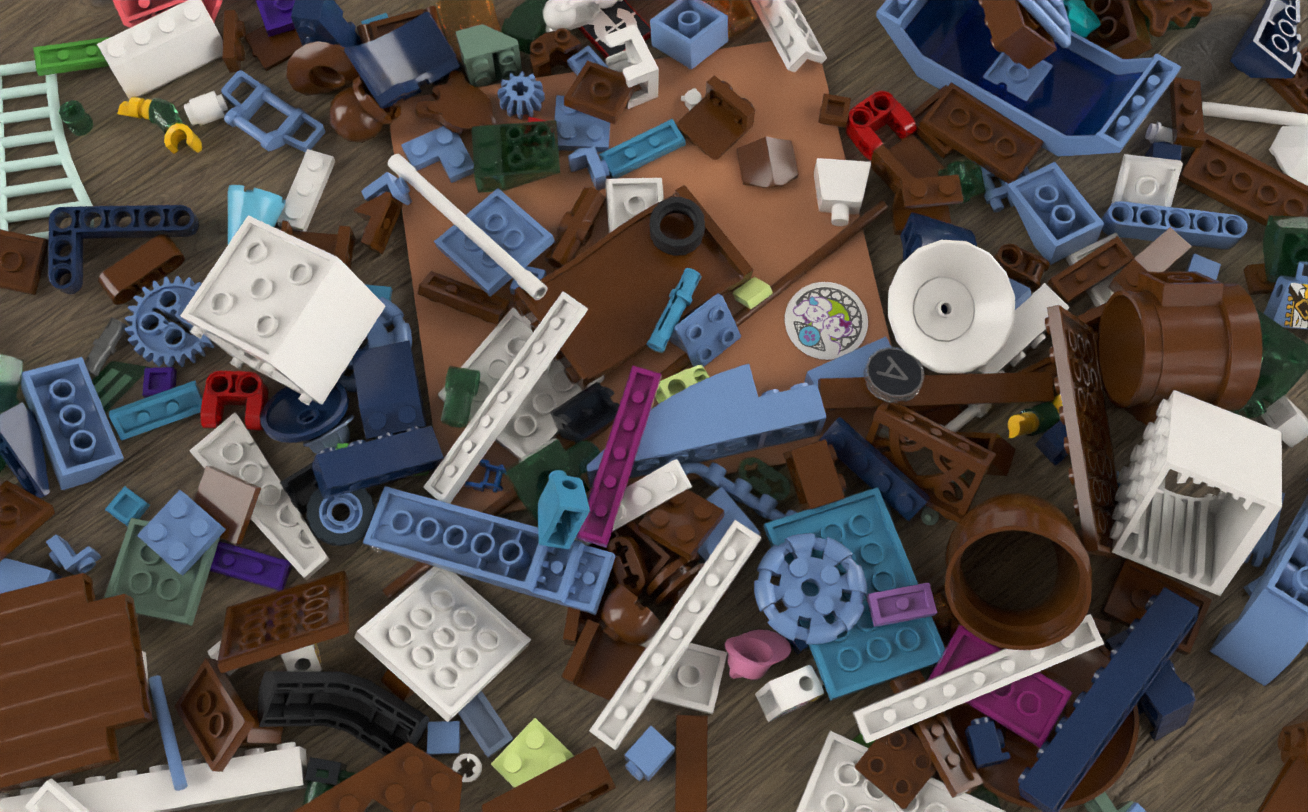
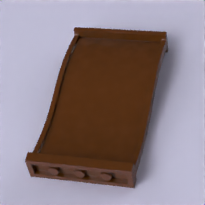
M685 185L676 189L675 193L670 197H683L692 200L700 207L704 214V236L701 244L694 251L685 255L673 256L662 252L654 245L650 237V217L653 209L660 203L658 202L617 227L575 259L540 279L548 288L546 294L540 300L533 299L520 286L515 289L514 307L521 317L526 316L531 322L532 332L536 330L562 292H565L588 308L585 315L553 358L554 361L562 363L568 380L573 385L577 383L581 390L586 389L589 383L609 373L648 347L647 342L670 300L669 294L672 289L676 288L685 268L696 270L702 278L693 292L690 306H686L678 323L717 293L723 295L738 286H742L751 279L754 269ZM672 213L661 220L660 230L668 238L674 240L684 239L693 233L694 222L687 215Z

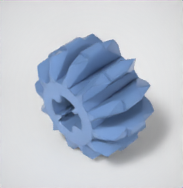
M523 71L517 77L510 72L509 80L502 79L501 88L497 91L502 110H507L509 117L517 114L520 120L523 118V114L533 117V110L541 111V103L545 100L541 81H536L533 73L525 77Z

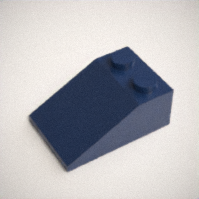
M410 341L356 351L352 362L366 439L376 438L385 433L395 434L404 432L413 426L418 428L428 427Z

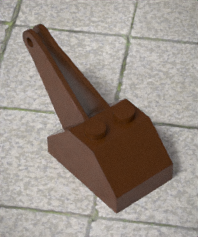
M1307 708L1286 724L1278 736V748L1281 750V760L1284 765L1257 812H1308Z

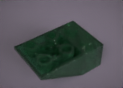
M556 120L472 126L474 178L478 193L493 192L497 188L501 191H506L560 173Z

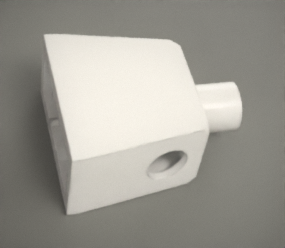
M817 158L814 168V181L818 208L821 212L832 213L831 223L833 225L845 226L848 224L849 214H859L871 162Z

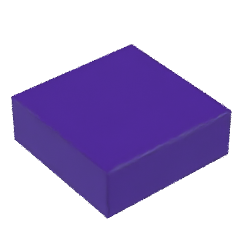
M174 367L145 368L142 396L147 398L175 388L177 370Z

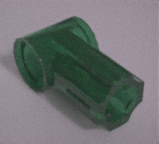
M449 366L445 381V392L447 393L441 416L443 424L455 428L467 427L473 397L477 396L479 389V370Z

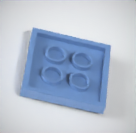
M499 188L466 214L472 222L523 268L555 242L551 233ZM455 225L434 241L436 247L490 297L513 278Z

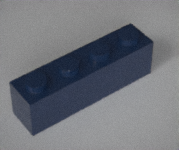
M413 426L405 430L404 433L396 435L385 433L373 441L357 440L345 448L336 450L335 447L323 449L315 456L312 468L322 497L326 499L435 470L444 457L433 427L418 428Z

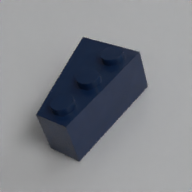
M295 0L291 18L302 46L316 41L336 44L344 48L361 45L360 37L355 32L356 26L353 22L347 23L342 17V9L334 0Z
M1128 629L1107 639L1105 647L1111 652L1118 642L1123 644L1129 636L1127 634ZM1169 659L1137 704L1139 714L1144 712L1154 729L1149 732L1152 739L1156 741L1185 726L1196 699L1190 685L1182 682L1177 676L1175 667Z

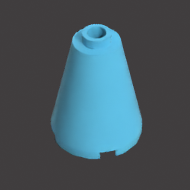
M229 185L228 244L248 215L275 227L285 207L286 200H282L283 197L265 190L254 188V190H246L245 192V186Z

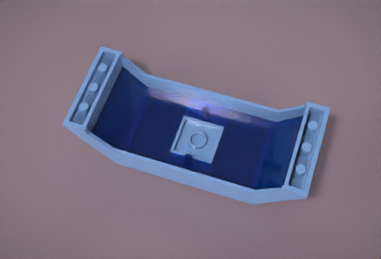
M886 0L876 12V17L917 77L938 89L943 88L945 85L949 86L952 82L1043 140L1042 148L1058 157L1120 153L1181 69V66L1157 53L1151 58L1122 59L1072 31L1071 45L1068 48H1062L1054 40L1057 50L1031 69H1027L1020 63H1014L1007 54L998 52L991 44V31L984 21L986 15L978 0Z

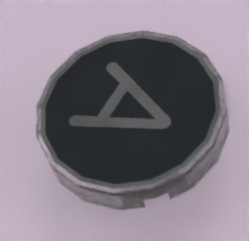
M885 347L876 350L869 356L863 370L866 386L869 391L877 398L889 403L911 400L919 393L925 379L924 368L919 359L899 347Z

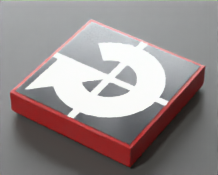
M618 0L609 8H600V13L597 14L593 22L578 27L605 58L626 50L625 43L610 48L605 43V35L636 24L644 41L651 37V27L626 0L621 2Z

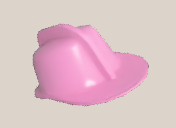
M758 629L727 639L724 644L728 652L729 675L733 679L741 677L751 680L760 679L771 665L785 660L791 652L790 643L786 638L770 630Z

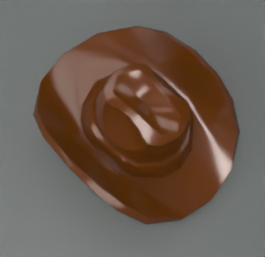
M316 41L305 44L293 53L288 60L286 78L293 90L310 96L353 86V80L359 76V73L345 53L344 47Z

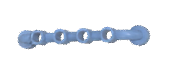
M698 462L681 464L686 475L694 473L702 477L709 485L718 488L722 487L732 499L751 507L763 518L774 521L797 513L793 510H788L785 515L775 509L778 502L767 494H762L760 499L750 493L752 486L743 479L737 478L735 483L724 477L727 473L726 469L717 463L712 462L709 467Z

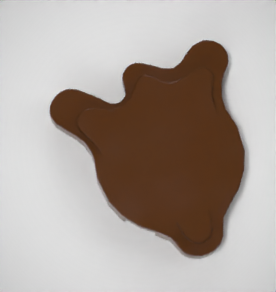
M1137 0L1141 11L1150 20L1149 31L1154 37L1164 35L1169 21H1174L1179 27H1185L1191 17H1206L1213 8L1212 4L1207 0Z
M452 71L449 74L448 83L433 87L432 96L436 99L435 101H420L416 104L415 113L418 117L437 120L454 133L462 134V131L474 130V134L490 136L496 131L497 122L493 117V108L489 97L480 89L470 85L465 80L464 74L460 71Z

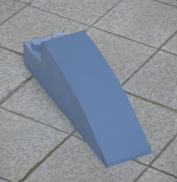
M749 364L721 372L693 384L651 409L629 479L648 475L676 459L680 465L686 462L701 463L819 436L827 417L818 385L808 386V383H799L792 386L791 390L779 392L778 389H773L762 393V396L758 397ZM604 450L586 466L590 488L593 486Z

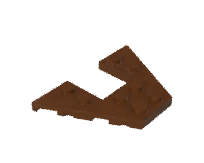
M408 741L293 812H364L372 799L392 812H459L463 775Z

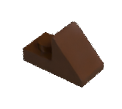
M385 192L354 209L356 214L369 221L363 230L361 243L379 254L384 253L404 204L394 198L392 193Z

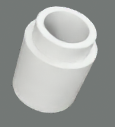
M215 91L189 100L190 103L184 104V109L192 126L197 124L202 126L224 118V111L228 110L223 95H216Z

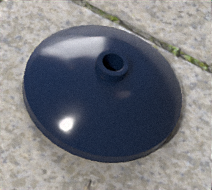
M337 381L322 405L312 400L309 406L298 400L301 396L300 393L286 386L273 395L262 410L260 420L265 433L276 441L286 443L306 442L326 434L340 422L348 409L349 397L344 386Z

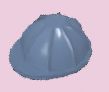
M349 415L342 418L332 430L316 439L304 442L303 446L309 447L314 453L318 454L323 449L329 447L336 448L338 443H348L350 431L347 424L354 419V416Z

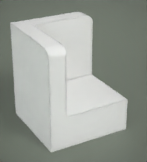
M1282 396L1260 413L1269 427L1282 432V440L1289 447H1294L1308 436V419L1285 396Z

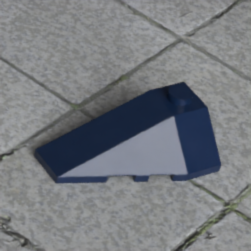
M1266 0L1236 46L1230 62L1234 64L1236 69L1244 72L1250 78H1292L1295 76L1302 60L1301 53L1297 51V44L1301 42V35L1297 33V24L1300 23V0Z

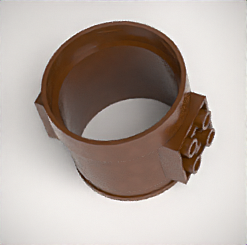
M1196 271L1139 272L1137 291L1125 290L1115 292L1108 299L1101 316L1097 356L1104 391L1113 405L1118 408H1125L1136 420L1143 422L1145 425L1156 421V412L1163 399L1168 400L1173 390L1230 412L1243 408L1250 400L1256 388L1262 362L1261 326L1256 307L1250 295L1238 284L1221 283Z

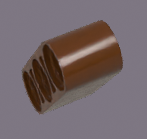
M161 234L102 272L98 277V283L115 305L125 304L133 299L134 296L142 293L143 287L148 289L153 285V281L158 282L183 264L185 257L169 235Z

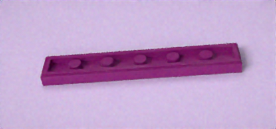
M632 365L588 498L590 512L576 536L579 540L607 548L662 378L661 373Z

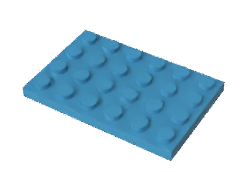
M878 487L814 509L786 516L764 525L771 547L784 543V539L789 536L803 533H813L815 537L822 539L830 537L843 544L853 553L851 557L856 565L860 564L864 571L867 595L918 585ZM812 549L811 557L822 559L823 551ZM791 553L784 557L788 565L795 559ZM841 564L836 566L840 574L839 577L847 573ZM805 582L802 584V591L805 595L813 597L818 594V587L813 582ZM842 592L840 601L850 602L851 594ZM867 595L864 596L862 605L865 608L859 621L848 633L843 631L837 635L838 638L828 643L809 644L830 701L936 665L944 653L945 647L932 616L874 627L866 598ZM832 613L824 617L829 624L837 621ZM799 619L802 627H809L810 621Z

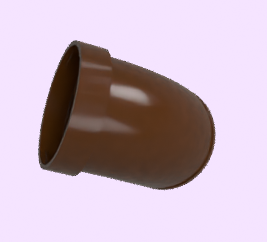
M1000 494L973 507L952 531L945 552L946 597L955 617L973 635L998 647L1013 650H1033L1053 645L1065 639L1082 623L1091 602V563L1074 526L1068 517L1055 505L1029 494ZM1011 530L1032 532L1049 538L1055 548L1058 566L1053 589L1041 604L1028 609L1009 610L988 603L970 587L962 570L961 557L970 544L986 535Z

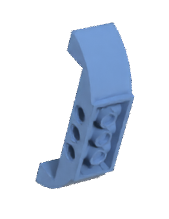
M1308 495L1239 618L1223 626L1210 649L1211 653L1263 686H1266L1276 678L1308 642Z

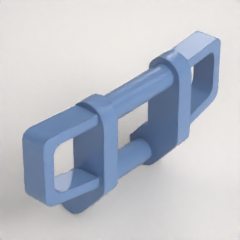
M242 70L237 71L221 89L224 98L234 107L225 114L224 121L232 127L237 126L259 141L261 147L267 151H272L288 144L306 152L307 149L311 150L325 134L322 123L307 115L302 109H295L271 93L269 87L260 84ZM246 82L255 90L240 104L231 94L240 83ZM265 102L288 116L277 130L265 133L249 122L250 118ZM305 122L316 130L304 142L292 138L294 133Z

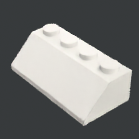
M187 0L97 44L129 100L131 97L139 98L223 57V40L201 0Z

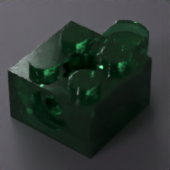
M552 438L502 470L533 521L538 523V501L549 481V474L556 470H562L566 472L567 476L580 478L587 493L590 489L581 475L587 472L586 466L600 454V451L590 441H580L569 449L564 450L559 440Z

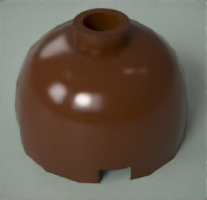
M620 584L613 588L603 600L601 618L607 626L603 632L616 644L620 640L628 645L646 643L656 635L662 624L647 606L644 608L637 601L638 598Z

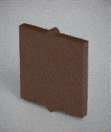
M264 25L244 37L253 50V57L258 58L265 71L290 59L293 53L302 47L296 29L269 37Z

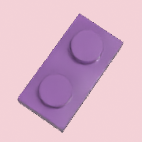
M929 583L870 593L866 597L874 627L935 616L937 614Z

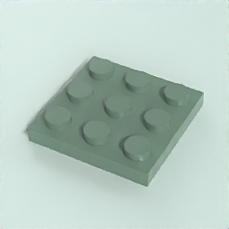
M131 518L104 599L127 594L134 598L137 615L192 626L220 538L182 576L137 536L150 521Z

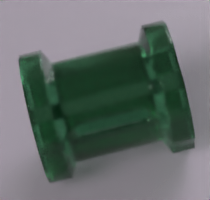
M70 100L61 105L59 114L63 122L67 123L71 133L82 136L92 130L93 119L89 114L85 113L80 102Z

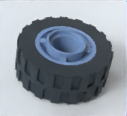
M318 487L311 495L307 505L308 524L314 535L324 543L332 546L354 544L362 539L368 531L375 513L373 499L365 488L323 499ZM342 504L348 507L350 515L346 520L337 521L333 518L332 509L336 505Z

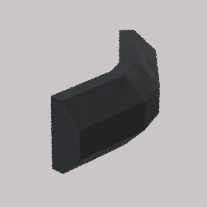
M265 671L258 692L257 718L259 727L328 726L348 732L384 756L408 741L416 746L423 736L430 719L427 715L372 681L344 672Z

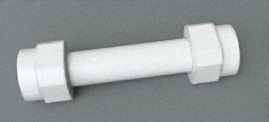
M991 404L968 405L967 409L943 427L956 433L974 417L981 418L988 413Z

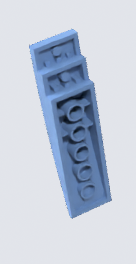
M386 486L383 489L363 541L366 545L595 615L597 614L616 557L612 552L586 546L577 540L573 541L569 550L539 545L538 527Z

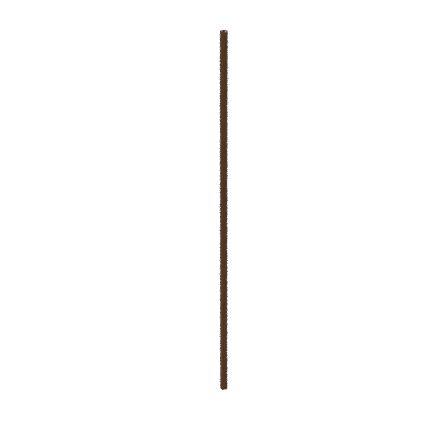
M882 200L774 283L771 286L772 295L754 308L749 309L745 306L732 317L737 327L888 209L887 204ZM687 353L660 372L662 374L661 381L681 372L691 364ZM615 419L579 443L572 441L482 513L494 516L500 514L551 472L611 427ZM417 562L382 591L390 600L432 566Z

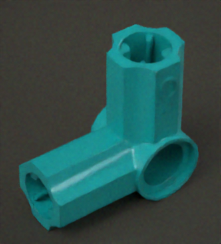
M1063 0L1071 31L1085 38L1101 25L1098 17L1086 6L1084 0Z

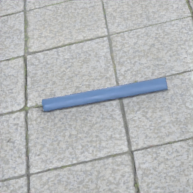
M156 675L150 677L148 682L174 790L180 791L187 788L188 785L160 676Z

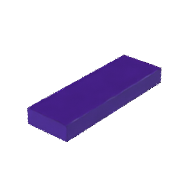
M219 541L210 572L280 591L285 588L292 564L288 560Z

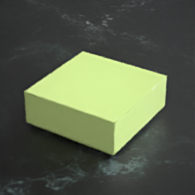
M755 276L732 292L735 300L749 309L754 308L773 293L770 285Z

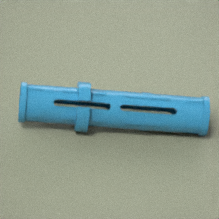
M685 268L676 288L671 290L669 294L670 300L647 342L648 347L659 353L664 352L686 306H690L693 292L702 278L696 270Z

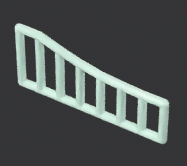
M35 60L0 65V229L8 231V223L46 218L58 207L93 206L72 161L65 138L60 111L57 74L45 75L46 83L2 89V76L36 72ZM47 94V107L3 113V100ZM50 118L52 127L50 131L4 137V124ZM55 141L58 154L5 162V148ZM63 165L68 177L14 186L6 185V173ZM71 188H73L78 199L76 202L9 212L7 208V198ZM94 219L90 222V228H94ZM49 231L26 234L49 240Z

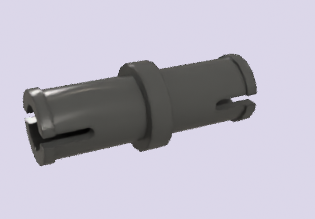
M110 318L99 339L95 338L92 344L95 346L84 362L89 373L98 377L110 354H115V346L123 335L125 328L128 327L126 324L115 318Z

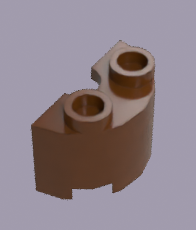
M565 28L545 33L533 41L530 45L531 72L535 78L551 76V69L556 65L568 68L567 60L582 50L581 42Z

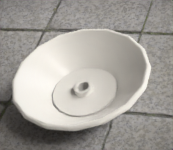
M939 240L916 249L898 267L888 290V319L897 343L905 352L916 358L920 365L936 373L965 374L986 366L1005 347L1015 324V295L1006 271L989 252L967 241ZM942 304L947 306L946 314L941 311Z

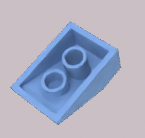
M1056 162L1007 184V190L1033 245L1049 261L1050 265L1097 242L1104 222Z

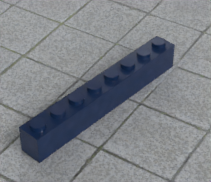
M1165 587L1159 595L1153 594L1145 606L1147 612L1141 620L1136 618L1131 623L1127 634H1129L1128 638L1123 644L1118 642L1109 656L1111 658L1106 668L1101 666L1096 671L1091 681L1093 685L1087 693L1082 691L1073 705L1076 709L1069 718L1064 716L1055 729L1057 735L1051 743L1046 741L1041 746L1036 755L1039 758L1032 768L1026 767L1020 775L1018 783L1020 784L1019 792L1021 797L1042 812H1059L1195 624L1198 619V606Z

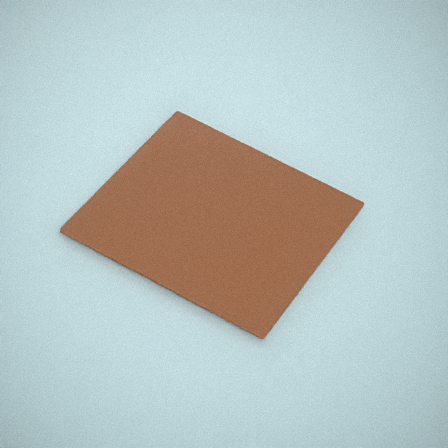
M773 41L718 49L692 70L671 57L654 59L659 68L658 97L630 109L626 106L615 125L610 123L609 149L670 119H673L677 125L678 121L689 112L685 102L681 101V96H685L689 90L696 88L700 92L701 98H704L706 95V83L714 75L721 81L729 83L733 91L741 98H746L752 103L755 109L753 127L719 159H711L683 135L686 140L685 146L619 178H662L664 199L672 196L676 189L685 185L754 269L751 278L755 276L770 285V287L860 217L859 214H849L847 225L835 226L831 223L832 213L821 212L818 208L814 181V168L817 158L846 160L838 126L818 123L824 93L829 94L823 65L807 59L796 72L790 71L785 66ZM574 72L535 78L536 81H541L543 85L545 100L541 103V111L533 110V118L554 123L556 95L565 96L577 78ZM501 83L476 87L489 97L492 103L493 117L497 122L496 131L490 136L474 134V130L462 131V134H459L477 172L453 183L449 180L440 161L417 172L465 215L499 188L551 233L555 240L564 214L568 211L571 212L584 187L595 189L588 169L584 168L571 172L568 155L574 151L553 150V138L548 152L522 145L520 140L530 116L523 114V118L520 120L517 114L509 117L507 110H502L499 104L500 99L497 95L498 89L501 88ZM640 84L637 85L634 92L642 89ZM432 94L412 97L405 101L401 99L395 104L396 107L401 106V115L390 124L394 154H400L407 161L408 159L401 144L444 126L437 120L420 118L415 113L418 102L436 100ZM764 137L792 141L799 175L796 179H792L779 187L762 188L754 185H743L737 148ZM406 182L410 188L408 194L412 203L408 206L403 204L402 215L433 430L443 457H445L470 421L439 399L438 393L495 329L497 324L486 322L471 314L457 311L455 308L418 295L420 283L431 271L477 289H482L445 256L434 243L437 238L454 224L413 186ZM605 188L598 190L602 195L606 197ZM605 202L594 222V229L589 241L585 246L580 247L576 257L609 234L607 202ZM863 229L739 325L737 328L741 338L704 366L709 377L749 364L758 397H760L762 393L773 389H778L779 392L791 390L792 386L805 383L807 371L832 361L817 359L803 353L793 344L785 327V312L791 298L805 286L818 282H832L847 287L860 298L865 306L868 316V328L863 342L857 349L883 337H887L891 345ZM551 246L527 266L546 270V275L556 271L557 269L545 261V256ZM513 278L493 294L510 301L507 313L512 308L515 309L513 304L515 295L510 292ZM739 286L722 295L732 316L745 307L736 301L732 294ZM670 340L663 353L656 352L647 347L625 363L605 374L604 380L600 385L613 390L615 394L610 398L614 403L620 404L632 365L660 373L686 352L674 345ZM692 363L683 370L693 368ZM656 398L654 400L652 408L659 404ZM877 408L824 409L827 418L819 436L701 462V464L709 467L712 462L717 463L726 469L727 473L725 475L786 465L783 453L818 442L839 417L866 439ZM612 426L556 469L566 472L567 476L580 478L583 481L587 499L592 487H589L586 466L605 449ZM559 433L531 468L494 441L482 459L489 460L490 465H504L503 468L508 470L507 473H503L500 483L503 491L494 493L492 489L484 488V492L474 490L473 487L466 488L463 485L450 504L483 512L572 441L562 438ZM881 445V446H877V447H875V448L877 449V448H883V447H888V446H882V445ZM478 464L466 481L480 484L484 480L486 467ZM490 471L488 483L494 484L497 472ZM694 473L686 475L689 481L702 479V477ZM549 475L500 514L538 508V501L549 481ZM647 475L629 479L626 487Z

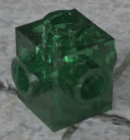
M968 159L951 162L946 168L938 171L939 176L959 175L963 203L970 201L974 196L986 192L981 166Z

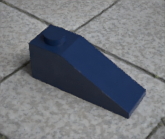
M22 402L0 414V455L23 488L36 497L42 498L49 494L50 490L41 431L36 422L35 414L29 408H26Z

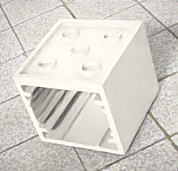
M248 215L180 316L193 326L189 331L200 339L204 334L231 355L233 359L230 361V364L240 370L243 364L287 386L300 393L301 396L298 400L309 406L312 400L321 405L324 403L384 310L385 305L338 257Z
M1173 390L1168 400L1163 399L1156 412V421L1148 423L1143 434L1144 441L1142 445L1136 444L1130 456V461L1132 462L1129 467L1123 466L1119 473L1117 483L1121 485L1115 495V501H1118V504L1112 515V519L1116 520L1109 536L1113 539L1112 553L1221 596L1282 508V432ZM1172 469L1178 472L1177 483H1185L1188 477H1192L1195 484L1205 482L1207 486L1220 488L1221 491L1217 496L1214 495L1213 497V494H1207L1204 498L1184 496L1165 489V477L1168 471Z

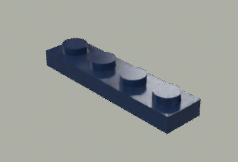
M841 417L837 418L819 439V441L826 439L827 445L832 444L836 456L872 489L878 487L882 498L906 520L910 521L930 499L922 489Z

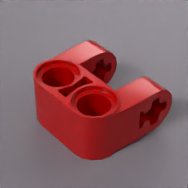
M877 91L850 110L845 132L858 150L871 161L874 150L883 144L875 131L887 124L897 136L903 139L915 132L917 126L910 113L892 94L887 91ZM876 107H882L885 110H879ZM855 121H860L864 125L856 124Z
M215 371L207 377L202 398L201 426L204 429H216L222 424L224 405H245V425L247 430H264L260 418L262 410L268 402L269 392L266 384L254 372ZM228 383L225 391L217 392L220 385ZM258 385L254 392L246 393L249 386Z

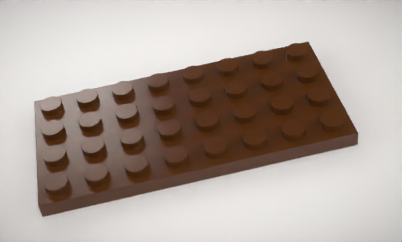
M1060 305L1047 307L1048 317L1045 318V327L1048 335H1051L1053 347L1049 348V353L1053 365H1056L1058 375L1054 377V385L1057 394H1061L1062 406L1059 407V416L1062 424L1066 425L1067 436L1064 437V447L1067 455L1071 456L1072 467H1069L1068 470L1071 484L1075 486L1077 494L1073 504L1075 513L1078 517L1080 516L1082 529L1078 531V536L1087 553L1122 560L1125 557L1112 553L1113 539L1109 537L1111 529L1116 520L1112 519V515L1118 504V501H1115V495L1119 484L1117 483V470L1093 328Z

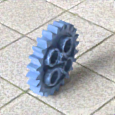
M176 276L174 283H171L167 277H164L163 285L161 286L156 281H153L154 289L151 291L143 287L142 290L145 294L143 298L134 296L138 305L128 306V309L134 315L125 317V320L131 325L125 328V331L131 336L128 341L132 346H135L134 350L139 355L143 354L142 357L147 362L153 359V362L158 367L163 362L168 367H172L174 361H177L181 367H184L185 359L187 358L192 363L196 362L195 354L197 353L205 357L206 354L203 350L205 346L214 348L210 339L204 334L201 339L195 335H190L174 322H168L164 316L153 312L155 309H158L171 318V320L175 322L180 321L186 329L191 330L193 326L180 315L201 286V282L195 284L188 277L183 284L182 279ZM176 300L174 305L166 307L170 301ZM159 322L155 329L149 330L153 323ZM182 336L179 343L172 345L175 338Z

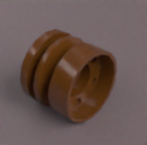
M697 552L690 561L681 557L670 562L645 589L650 598L660 594L655 600L657 607L664 606L670 602L673 604L665 615L666 619L705 564L701 563L694 567L700 560ZM727 590L725 591V593L723 594V596L720 598V600L718 601V603L716 604V606H717V605L725 598V596L728 594V591H727Z

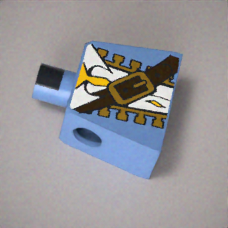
M1308 262L1298 263L1296 277L1280 276L1277 279L1262 320L1271 326L1308 330Z

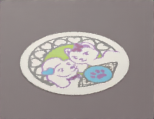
M818 282L805 286L791 298L785 312V327L793 344L803 353L817 359L833 360L856 350L860 346L867 333L868 316L865 306L853 291L837 283Z

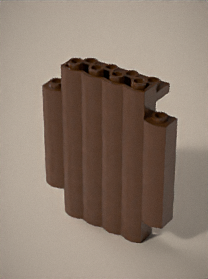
M84 573L1 593L0 793L41 783L51 778L56 779L120 762L115 730L153 720L134 598L127 594H121L95 601L92 578Z

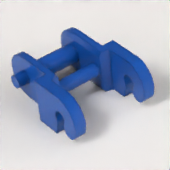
M481 459L479 465L486 467L484 480L480 484L466 481L464 485L466 488L473 487L474 490L484 492V488L492 489L494 493L503 491L500 483L503 473H507L508 470L503 468L504 465H490L489 460ZM490 471L497 472L494 484L488 483Z

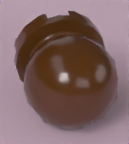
M360 75L353 80L352 87L341 91L335 96L329 110L330 124L337 135L348 142L363 143L374 138L383 128V124H391L401 115V106L396 107L393 105L380 108Z

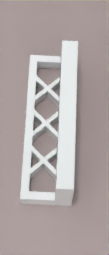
M751 0L788 70L796 72L807 59L821 64L827 59L795 0Z

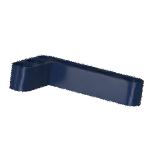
M184 205L58 207L49 216V281L64 294H75L81 289L83 285V239L151 238L161 234H167L170 237H188L198 231L199 220L193 211ZM182 216H190V222L186 226L181 227L177 225L178 220ZM96 217L102 218L101 224L98 227L90 228L92 219ZM131 217V223L127 227H119L122 218ZM152 217H161V221L157 226H148L149 220ZM65 218H72L70 226L67 228L60 227L61 222ZM71 245L72 250L70 254L61 257L60 252L62 248ZM71 273V281L66 285H61V277L64 274Z

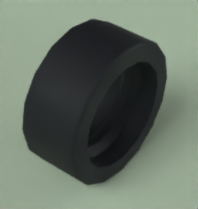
M670 197L661 201L653 209L650 217V237L654 245L662 252L673 256L685 255L694 251L701 244L705 229L704 214L700 207L692 200L683 197ZM672 213L687 215L694 222L693 233L684 239L674 240L668 238L660 230L661 220Z

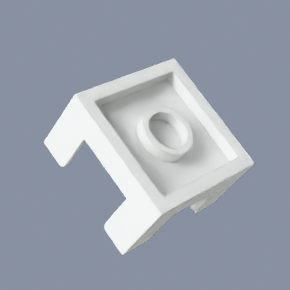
M636 24L605 35V43L610 48L625 43L626 46L625 51L607 57L606 65L612 70L623 72L628 87L640 84L642 88L633 93L626 105L627 108L630 109L657 98L659 68Z

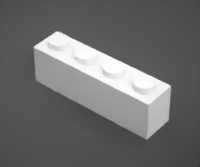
M1044 283L1015 310V324L1005 347L986 366L970 371L967 374L1005 373L1003 370L1010 364L1016 367L1027 356L1024 352L1030 346L1036 349L1047 338L1044 335L1047 332L1045 327V318L1048 317L1047 307L1060 305L1067 311L1070 307Z

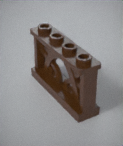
M889 398L876 409L873 422L866 437V440L873 447L881 445L890 447L891 450H885L881 454L887 457L892 464L930 497L924 506H928L941 513L946 519L954 520L957 523H960L969 512L996 456L994 452ZM883 425L889 428V439L878 438ZM907 438L915 441L916 443L906 444L909 441ZM924 446L933 451L934 461L942 472L933 475H917L911 467L905 451L914 452L922 449ZM941 456H944L950 459L951 461H947L945 463ZM968 469L976 473L970 486L961 477ZM953 480L963 491V499L961 500L945 492V490H950L953 495L956 494V487L951 482Z

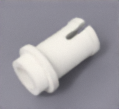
M1161 122L1149 125L1145 138L1150 140L1151 144L1153 142L1166 141L1176 145L1173 144L1171 128L1162 126Z

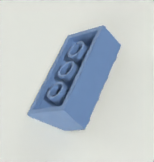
M82 357L21 372V390L29 409L35 414L36 422L41 431L42 443L61 490L92 482L123 461L124 457Z

